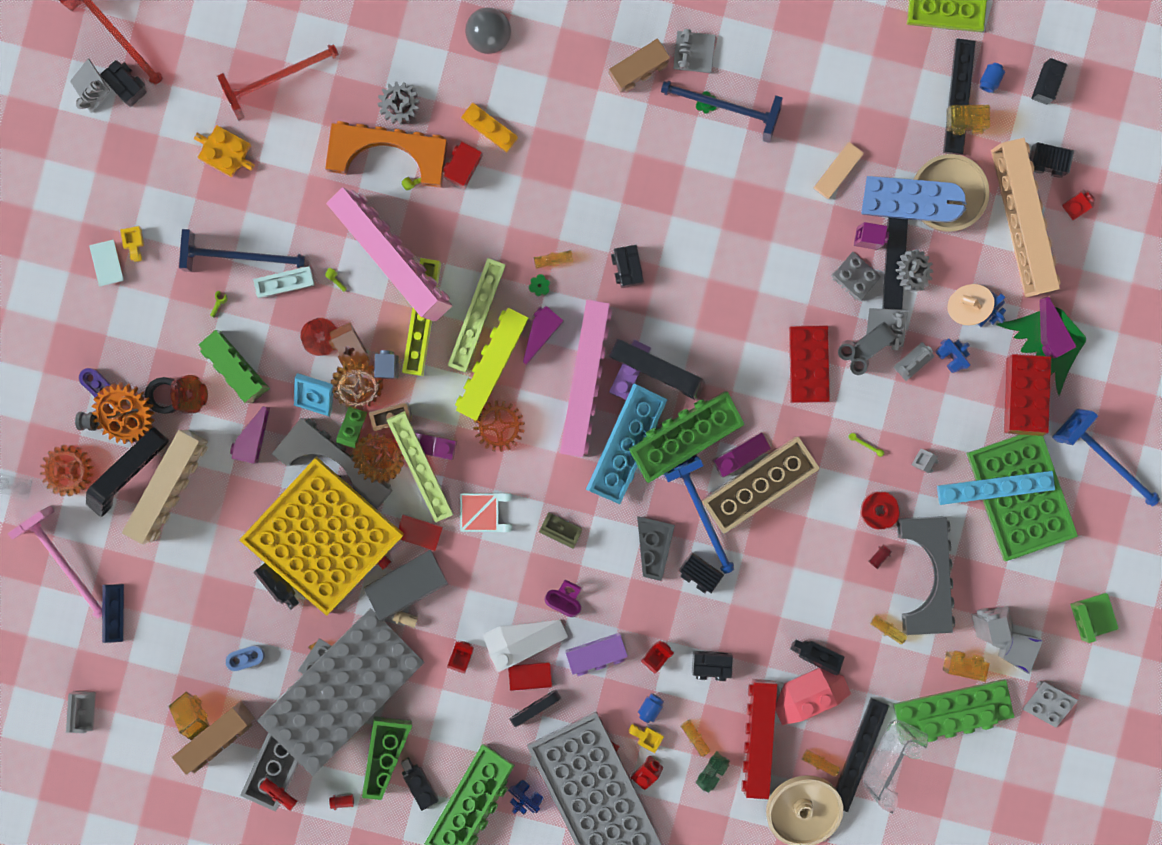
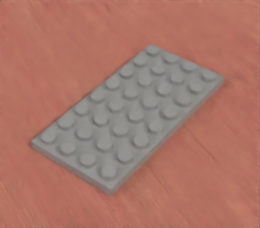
M370 608L257 722L313 776L425 662L384 621H379L376 613Z
M597 711L527 744L576 845H662Z

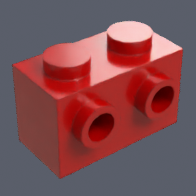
M461 141L460 145L454 147L452 151L453 158L451 162L445 164L442 172H444L443 176L445 179L466 189L483 154L481 151Z

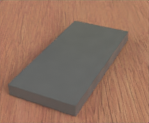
M429 550L363 588L379 621H384L448 585V582L434 554Z

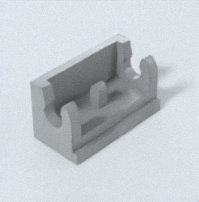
M73 691L68 694L66 733H87V731H93L96 692Z

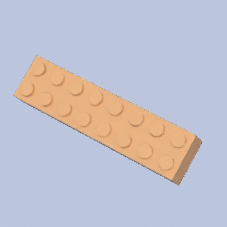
M1020 138L999 144L991 150L1022 286L1025 298L1059 290L1061 281L1059 275L1056 274V259L1050 249L1052 242L1046 232L1047 221L1042 215L1043 204L1041 199L1038 198L1037 191L1039 187L1037 181L1034 180V165L1028 155L1030 152L1029 144L1025 142V138Z

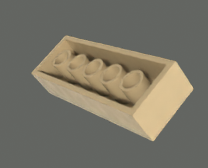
M178 430L122 534L140 544H146L158 539L161 534L160 528L162 524H165L170 518L171 514L169 511L172 506L175 507L180 499L179 493L189 483L188 477L190 473L195 472L199 465L197 463L199 457L203 456L208 449V446H206L208 441L189 430Z
M794 437L702 499L701 502L720 531L725 534L820 468L800 438Z

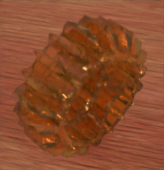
M351 359L349 365L343 362V368L338 366L337 372H333L332 376L334 379H331V384L334 388L332 393H334V398L338 399L340 405L345 403L346 408L352 405L354 410L357 406H360L363 410L365 404L370 407L371 401L376 402V396H381L380 390H383V378L374 377V364L369 366L368 361L362 364L360 359H358L357 363H354ZM361 374L368 376L371 380L363 378ZM343 388H345L348 391H351L353 395L344 391Z
M495 400V407H492V404L488 402L489 409L487 410L483 407L482 411L484 413L483 415L480 413V420L473 421L474 423H479V427H473V430L480 431L475 437L482 436L483 439L479 443L483 444L486 441V449L490 447V444L493 445L492 451L494 452L497 446H499L500 452H503L504 445L510 450L509 443L512 442L516 446L517 442L514 439H522L521 436L517 435L518 432L524 433L525 431L524 429H519V425H525V422L518 421V419L523 418V415L516 416L519 409L516 408L512 411V403L507 408L505 407L506 401H502V406H499L498 400ZM500 410L508 412L513 417L514 422L503 421ZM495 411L494 422L483 425L486 416ZM498 416L501 424H509V426H504V429L501 428V436L499 435L498 429L489 428V426H494V424H497L496 421H498ZM515 427L513 435L504 441V431L507 428ZM484 431H495L498 442L490 440Z
M378 432L374 436L368 434L366 438L363 436L360 442L356 443L355 449L352 452L354 455L352 462H355L354 469H359L358 475H365L364 480L368 477L371 478V483L375 479L379 484L383 480L387 483L390 479H395L397 474H400L401 468L404 465L402 461L404 456L401 454L400 448H397L398 443H393L392 437L387 439L385 433L381 437ZM380 454H382L381 457H380V459H378V461L375 462V460L377 459V457H378Z
M61 445V449L54 447V452H47L49 457L43 458L46 464L40 465L41 468H45V471L40 472V475L46 476L42 482H49L46 488H53L52 493L57 494L59 492L60 496H65L66 494L73 496V493L80 494V489H87L85 484L91 483L88 477L94 476L93 473H89V469H94V466L88 465L92 459H85L88 453H81L82 448L77 447L75 449L74 445H69V447ZM67 454L75 459L67 463L60 457ZM55 466H56V468H57V473H56V475L54 474V467H55ZM79 466H80V476H79L78 473H77V468H78ZM65 467H69V474H65ZM67 478L69 481H73L74 484L65 486L60 481Z

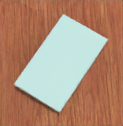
M114 240L89 245L99 287L124 281Z

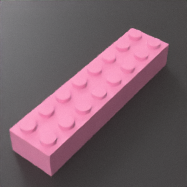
M342 187L326 204L421 317L436 322L452 307V304L448 301L450 297L436 287L438 283L431 276L428 277L425 274L426 269L419 262H415L413 253L407 248L404 249L401 245L403 243L397 235H393L389 231L391 229L390 226L378 218L379 213L373 207H369L366 204L368 200L361 193L357 194L352 189L348 190Z
M586 300L560 454L583 457V454H588L589 442H586L587 434L591 435L593 424L589 423L590 416H594L596 404H592L593 397L598 396L599 385H596V379L601 378L603 366H599V362L605 356L606 347L602 345L603 340L607 341L609 328L606 327V322L611 320L612 309L609 308L610 303Z

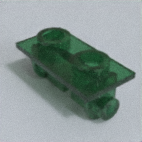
M716 751L709 759L703 772L699 774L695 783L704 792L710 793L720 780L716 774L718 773L723 776L730 766V760Z

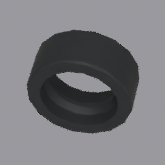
M167 377L156 378L151 381L146 387L144 394L145 398H150L147 404L153 405L150 409L161 414L173 413L178 410L183 404L185 397L180 383ZM163 384L170 385L176 394L175 401L167 407L159 406L153 396L155 389Z

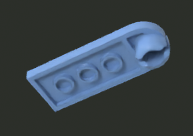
M867 176L861 214L948 223L960 218L966 211L965 205L947 203L956 201L967 205L963 190L954 183Z

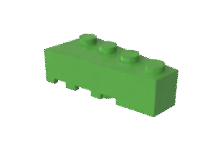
M213 331L198 344L202 355L212 361L214 369L224 376L227 384L236 391L244 403H254L270 389L221 331Z
M374 716L362 798L382 800L412 728V721Z

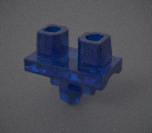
M524 780L519 781L507 790L519 801L517 802L514 798L510 800V803L514 806L511 812L516 814L520 811L524 815L527 812L523 807L524 805L532 813H537L540 810L539 805L543 797L539 793L534 792L528 798L524 793L530 785Z

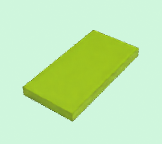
M909 0L907 25L982 33L985 25L987 0Z

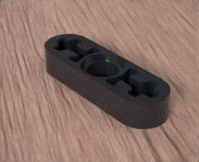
M555 689L514 714L509 720L514 727H517L558 702L561 696Z

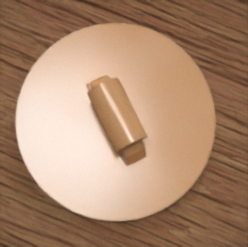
M978 284L960 287L948 301L950 317L961 325L979 324L986 320L994 309L992 293L986 287Z

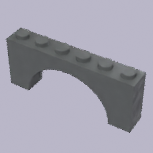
M301 418L273 451L272 455L286 466H290L300 457L309 454L326 456L336 461L347 472L353 489L377 510L393 491L390 489V483L383 478L379 480L375 476L376 472L368 466L366 468L360 464L361 460L354 454L350 456L346 453V448L342 444H335L330 440L332 436L325 430L319 431L316 428L317 424L310 418Z
M947 517L898 518L897 520L898 538L910 539L918 543L927 552L934 571L932 590L926 601L917 609L908 613H902V632L906 635L953 633V628L955 627V618L952 616L954 599L951 597L953 579L950 578L952 560L949 559L951 541L948 540L950 522L947 520Z

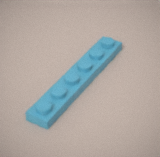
M1053 471L937 485L939 505L1055 490Z

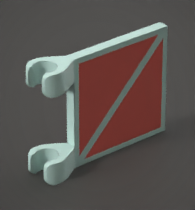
M460 493V532H511L512 524H499V501H512V494Z

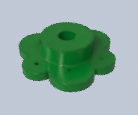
M708 91L702 93V95L716 98L715 96H711V94ZM698 101L696 103V109L698 111L703 110L704 114H708L709 111L716 109L712 105Z
M539 274L536 278H531L530 292L535 293L536 296L549 293L548 286L550 281L545 280L544 275Z

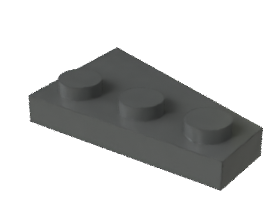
M637 516L642 575L646 578L662 581L675 525Z

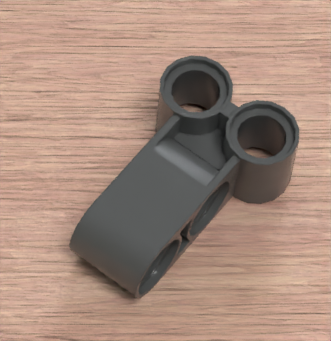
M884 321L858 342L854 343L851 340L842 342L838 349V355L842 360L852 361L850 370L853 374L862 375L869 366L868 359L891 343L897 336ZM849 346L852 349V353L845 354L842 348ZM861 361L865 367L858 369L855 367V362Z

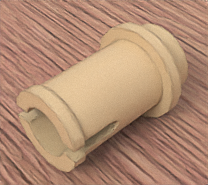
M401 610L394 615L393 621H396V624L399 622L415 628L418 616L402 612Z

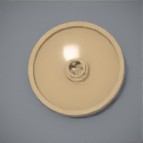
M956 154L937 156L925 163L913 179L954 183L965 193L967 205L956 201L947 203L965 205L966 211L957 220L948 223L921 220L932 229L942 232H955L965 229L975 223L987 207L989 200L988 180L983 170L967 157Z
M798 776L785 781L774 790L766 806V818L770 830L776 838L788 845H816L823 842L837 830L843 817V803L838 791L830 782L817 776Z

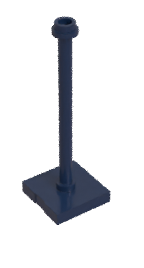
M664 81L661 93H664L666 96L668 93H672L762 120L766 124L763 132V141L767 143L771 141L783 97L775 95L770 112L763 113L672 86L671 81Z
M182 229L179 268L184 272H192L193 257L195 256L296 264L297 268L304 267L305 256L301 254L293 257L196 248L194 246L195 234L190 229Z

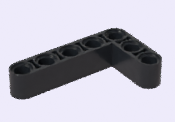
M617 339L609 355L610 358L680 390L682 394L696 401L706 384L699 376L620 339Z
M155 427L149 430L86 491V505L99 517H103L113 506V496L168 444L169 439Z

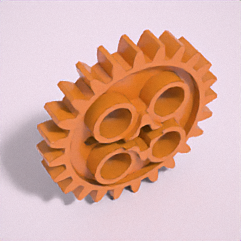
M120 382L118 385L113 383L110 387L108 385L104 387L103 390L97 393L98 396L93 399L95 403L91 407L96 410L92 412V415L97 416L93 422H99L100 425L97 429L103 428L102 435L108 433L109 440L115 437L116 443L122 440L124 444L129 441L132 444L136 440L139 441L152 429L150 424L155 420L151 417L155 412L149 409L153 405L147 404L150 398H143L144 391L138 393L137 386L131 389L130 383L125 387L123 382Z

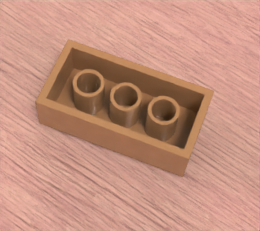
M240 701L172 756V759L186 775L191 771L195 774L223 750L221 747L225 749L238 738L237 734L240 737L253 726L251 722L255 717L243 702Z

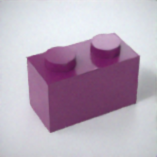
M867 222L862 223L856 229L854 246L874 250L884 246V243H887L889 238L887 226Z

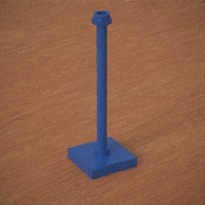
M1076 409L1052 438L1058 443H1066L1068 445H1074L1079 438L1083 439L1146 498L1145 503L1147 505L1155 506L1160 501L1159 495L1156 492L1151 493L1086 432L1098 415L1093 411Z
M694 455L664 473L663 476L667 482H671L679 477L683 479L722 564L720 570L727 574L734 570V564L728 561L690 478V472L703 467L701 459Z

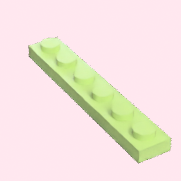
M487 258L449 360V367L466 373L506 267L505 264Z
M404 411L388 418L387 422L435 523L452 516L453 512L406 412Z

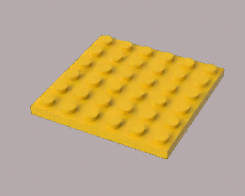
M316 456L239 541L327 616L402 538L404 533Z

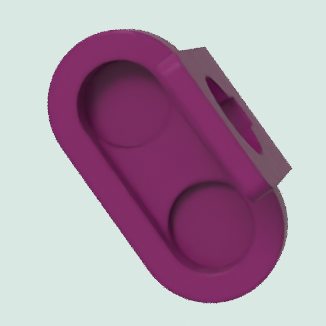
M564 580L559 590H549L544 598L545 603L550 608L568 617H576L581 611V604L576 598L582 588L568 580ZM568 586L573 588L575 592H566V587Z

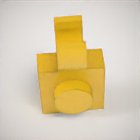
M136 226L120 229L123 248L130 250L131 260H134V262L142 261V255L139 247L144 246L142 228Z
M631 724L628 730L630 734L639 738L638 745L653 753L656 752L664 738L663 734L648 726L643 731L636 725Z

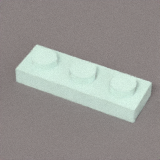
M310 266L253 279L257 298L315 286Z

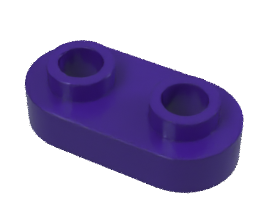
M86 368L79 374L80 383L94 397L98 396L97 393L107 385L110 387L111 385L95 369ZM89 375H93L91 382L88 380Z

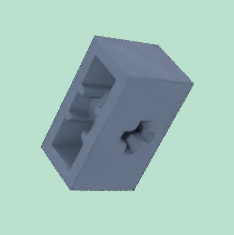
M380 350V354H375L374 377L379 379H398L399 356L390 350Z

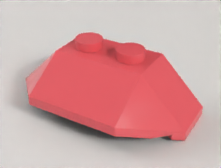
M817 668L784 683L776 702V713L782 725L801 722L837 706L851 695V691L844 676L840 674L836 676L824 669Z

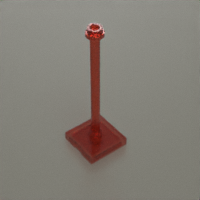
M59 0L71 11L83 2L150 77V83L157 85L163 80L162 74L160 72L156 73L92 0Z
M329 44L327 45V50L238 90L236 88L231 89L224 73L217 75V79L237 120L245 118L238 103V100H241L240 97L332 56L335 59L339 55L335 45Z

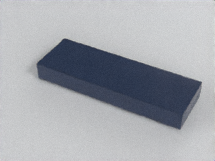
M124 584L102 585V643L123 642Z

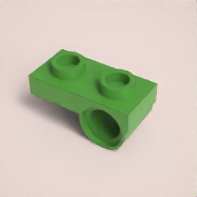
M349 407L339 430L336 443L356 448L367 412Z

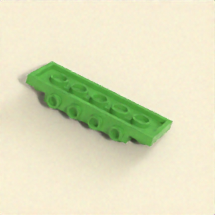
M724 391L711 400L704 401V399L695 402L694 408L680 411L678 413L679 417L674 420L672 418L662 422V427L657 430L656 428L650 429L645 433L646 437L643 438V441L629 448L647 483H650L745 425L728 391Z
M1005 679L893 703L902 742L920 738L926 739V742H933L938 740V736L945 735V738H951L956 736V732L963 731L964 734L975 732V728L982 727L984 730L994 728L993 724H997L998 721L1015 718Z
M482 744L424 844L476 845L479 839L477 834L480 830L482 831L486 828L488 824L486 819L490 813L493 814L497 809L498 804L496 802L499 796L503 797L508 790V787H506L508 781L506 780L515 765L487 745Z

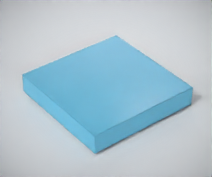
M297 373L294 382V406L330 417L334 385Z

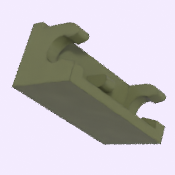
M549 512L539 530V533L574 549L582 532V528Z

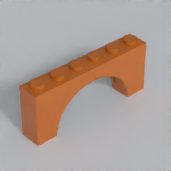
M337 121V124L331 123L325 169L331 173L347 175L350 164L361 152L376 146H391L405 151L414 158L420 168L421 184L423 186L442 188L444 174L442 171L445 166L448 142L441 135L427 137L421 132L406 134V131L394 129V132L387 131V128L377 126L375 129H370L364 124L349 126L347 122Z

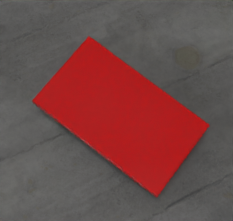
M403 514L398 529L404 533L400 540L436 551L443 527Z
M550 662L513 665L508 668L510 691L552 687Z

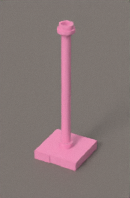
M51 505L40 510L7 533L13 540L28 530L34 532L94 610L92 615L96 616L97 619L102 616V607L40 527L42 526L40 522L55 512Z

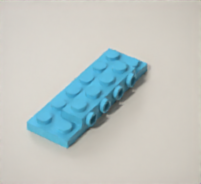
M633 384L586 490L621 504L629 484L634 479V473L637 468L629 448L643 441L647 431L657 428L658 420L668 399Z

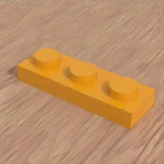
M473 102L461 117L463 121L506 153L518 140L517 135Z

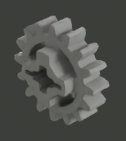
M395 82L394 87L388 84V90L382 89L384 95H378V98L382 101L377 103L378 107L382 108L380 110L381 115L386 114L385 120L391 118L392 124H395L396 120L399 121L400 125H402L403 120L409 123V117L415 118L414 111H419V108L415 105L419 104L420 101L419 99H414L418 96L417 92H412V86L406 88L405 82L401 86H399L398 82ZM401 91L407 93L410 98L404 97ZM398 96L402 102L400 103L399 109L396 106ZM387 109H393L396 115L390 113Z
M906 251L905 255L900 256L902 261H897V264L900 266L899 269H896V272H899L897 279L902 280L900 286H905V290H910L911 292L922 291L924 287L929 286L928 280H932L930 273H933V270L930 269L932 262L928 263L929 256H924V251Z

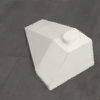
M561 620L500 626L484 633L483 637L497 672H500L568 638V635Z

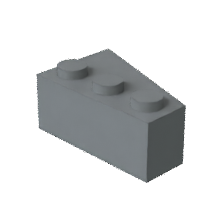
M1009 606L992 610L983 608L977 610V613L972 614L976 637L992 645L1012 640L1013 624Z

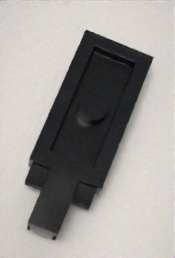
M266 563L254 571L256 577L277 602L285 603L290 610L299 604L294 596L296 593L292 586Z
M796 639L790 647V650L799 654V657L836 676L840 673L844 656L813 641L801 642Z
M409 757L402 760L401 764L405 770L402 772L403 778L421 811L439 802L422 768L418 764L413 765Z

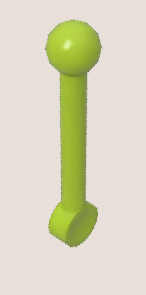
M855 433L849 434L848 438L851 441L855 440L865 447L876 452L879 457H882L884 455V451L882 449L878 450L870 444L857 438Z

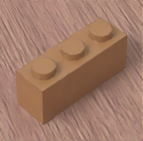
M657 38L611 67L608 74L620 93L624 90L628 92L636 86L635 83L642 80L644 82L649 79L654 71L658 70L660 72L668 66L667 63L670 57Z

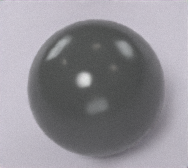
M490 7L481 8L469 17L465 28L466 38L476 51L484 54L496 53L507 45L511 36V26L507 17L501 11Z

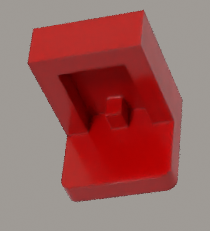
M1083 189L1062 204V207L1071 219L1075 220L1093 208L1095 199L1089 191L1086 192Z
M456 641L447 668L465 674L474 647L468 642Z
M658 641L653 644L641 662L656 674L667 659L673 656L674 652L667 643Z
M648 756L644 764L632 774L631 779L645 791L659 778L663 766L652 756Z

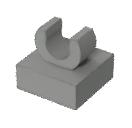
M920 449L911 465L926 473H932V466L934 463L938 464V456Z

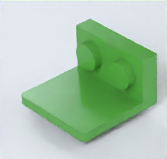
M1107 593L1070 604L1082 641L1092 643L1096 641V636L1118 630V624Z

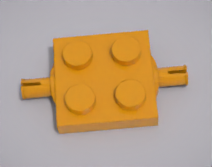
M216 125L208 137L198 132L194 136V140L203 144V148L197 158L232 178L241 166L250 171L255 167V164L246 160V154L251 144Z

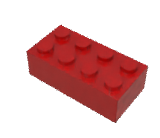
M1012 354L1007 358L1004 434L1044 436L1049 433L1051 357Z

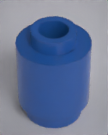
M993 63L987 65L980 80V89L988 93H994L998 89L1005 74L1004 67L1001 64Z
M651 693L650 696L646 697L638 710L639 718L646 723L654 722L663 708L664 700Z

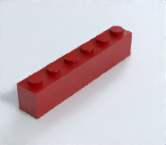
M752 679V684L748 685V696H751L750 703H747L746 711L747 715H749V723L745 725V734H748V742H744V753H747L746 761H743L742 770L745 773V780L741 782V792H744L746 798L769 800L777 683L771 680Z

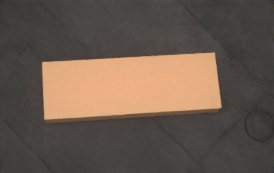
M848 142L813 189L829 199L864 153Z

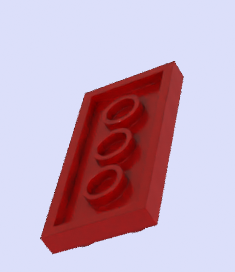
M790 326V403L830 402L828 326Z

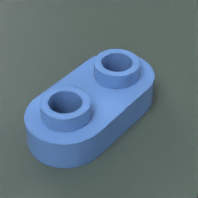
M258 645L236 650L226 657V666L231 671L252 667L263 661L265 653L262 647ZM253 651L258 653L257 658L252 656ZM235 657L239 658V664L234 662Z

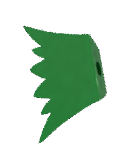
M1055 307L1076 345L1074 349L1051 359V375L1055 372L1056 389L1058 396H1060L1069 370L1086 343V336L1062 309ZM1040 311L1022 318L996 324L1005 329L1019 331L1014 336L1015 339L1027 338L1021 348L1022 353L1037 352L1036 356H1046L1042 350L1043 345L1041 343Z

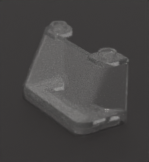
M893 720L889 723L862 777V784L881 808L893 814L898 804V793L893 789L894 780L892 778L904 755L912 759L920 758L928 746V734L901 720Z

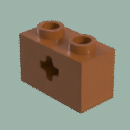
M351 322L330 332L331 340H329V343L334 351L337 350L339 352L338 359L342 366L346 365L350 371L370 361L368 352Z

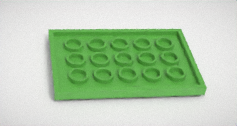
M1016 435L966 453L975 480L1053 471L1055 490L983 499L1003 561H1009L1078 537L1043 436Z

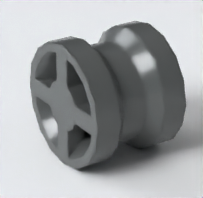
M78 412L75 417L77 430L84 431L88 429L89 431H95L98 427V422H93V420L97 416L92 415V412L88 414Z

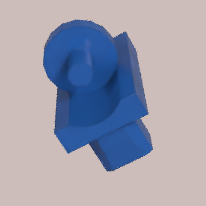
M991 292L994 297V309L986 320L977 324L978 326L982 327L988 320L992 325L996 321L1000 323L1005 321L1003 314L1006 310L1002 307L1005 304L1004 295L1000 294L998 296Z
M950 338L940 342L941 346L935 353L941 359L948 355L952 357L953 361L946 365L951 373L967 369L970 366L969 362L965 359L970 355L966 350L970 346L968 342L962 344L958 339L953 343Z

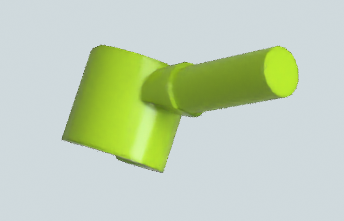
M406 177L402 180L401 185L405 190H411L415 185L421 183V178L412 181L409 177Z
M328 268L325 276L345 292L347 288L335 278L338 272Z
M221 291L215 293L217 301L210 314L213 318L221 304L226 303L228 300L226 294L223 299H218Z

